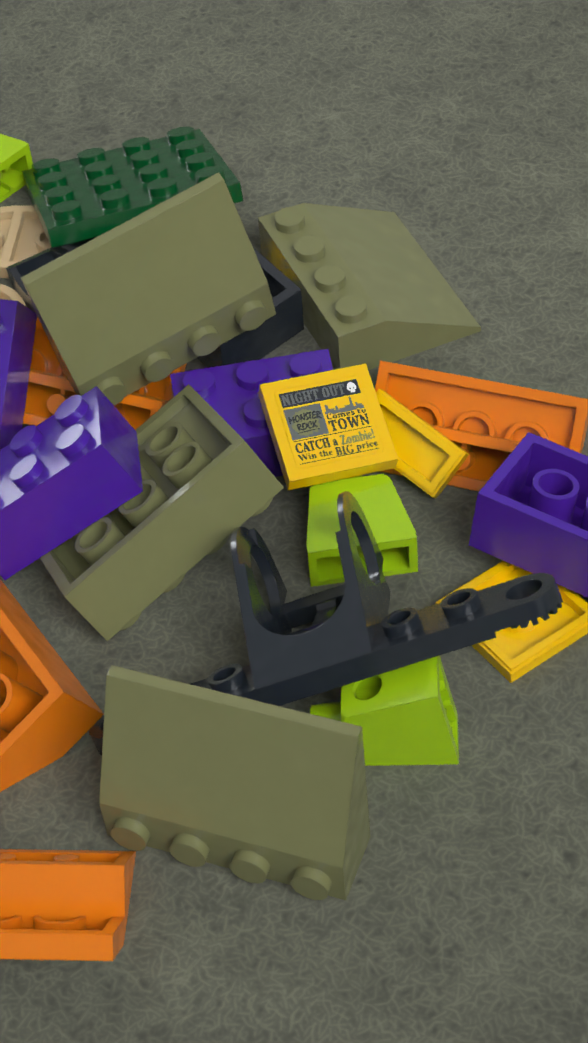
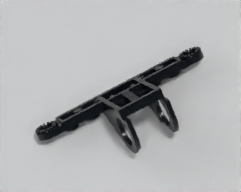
M349 491L339 493L337 498L340 531L335 532L345 584L285 603L287 589L261 535L255 528L248 530L246 527H239L233 530L231 535V554L250 664L243 667L240 664L223 666L214 671L208 678L191 683V685L281 706L496 638V631L508 627L517 628L520 625L521 628H526L530 620L534 626L539 624L538 617L546 621L550 618L549 614L555 615L558 612L557 608L562 607L561 602L563 600L552 575L548 573H534L479 591L473 588L461 589L446 596L441 603L417 611L411 607L402 608L388 615L391 591L382 572L383 556L359 503ZM352 527L360 543L367 567V572L359 556L352 532ZM250 553L262 574L268 593L270 612L265 606L257 588L252 571ZM313 622L311 627L291 633L292 628ZM104 715L89 730V734L101 756Z

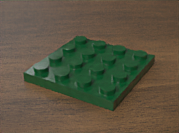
M193 127L175 128L167 132V137L149 140L147 137L132 138L123 142L121 148L105 151L103 148L86 149L79 152L77 158L62 162L55 158L43 159L32 164V169L22 171L27 192L52 248L98 237L218 172L224 179L233 202L243 201L239 180L200 129L194 130Z

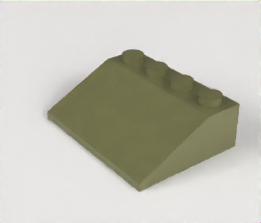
M219 172L21 277L61 369L76 394L82 396L97 386L114 406L129 394L151 382H157L166 378L173 370L199 356L212 353L219 345L245 331L258 328L265 320L276 315L267 279L226 183Z
M301 203L258 217L262 255L301 289L304 324L321 350H329L334 370L366 364L368 370L379 367L380 360L394 362L481 331V326L395 212Z
M189 384L136 429L143 492L40 558L63 596L106 641L110 640L119 631L131 627L147 606L162 593L176 588L184 579L185 573L206 555L213 554L221 549L234 529L240 527L250 517L262 513L270 505L273 497L284 488L245 440Z
M111 665L106 675L99 798L107 835L111 836L119 845L130 850L141 851L148 846L170 852L176 860L188 866L201 867L207 862L229 868L237 877L250 883H263L266 879L291 885L297 893L309 899L324 900L327 896L346 900L371 837L362 726Z

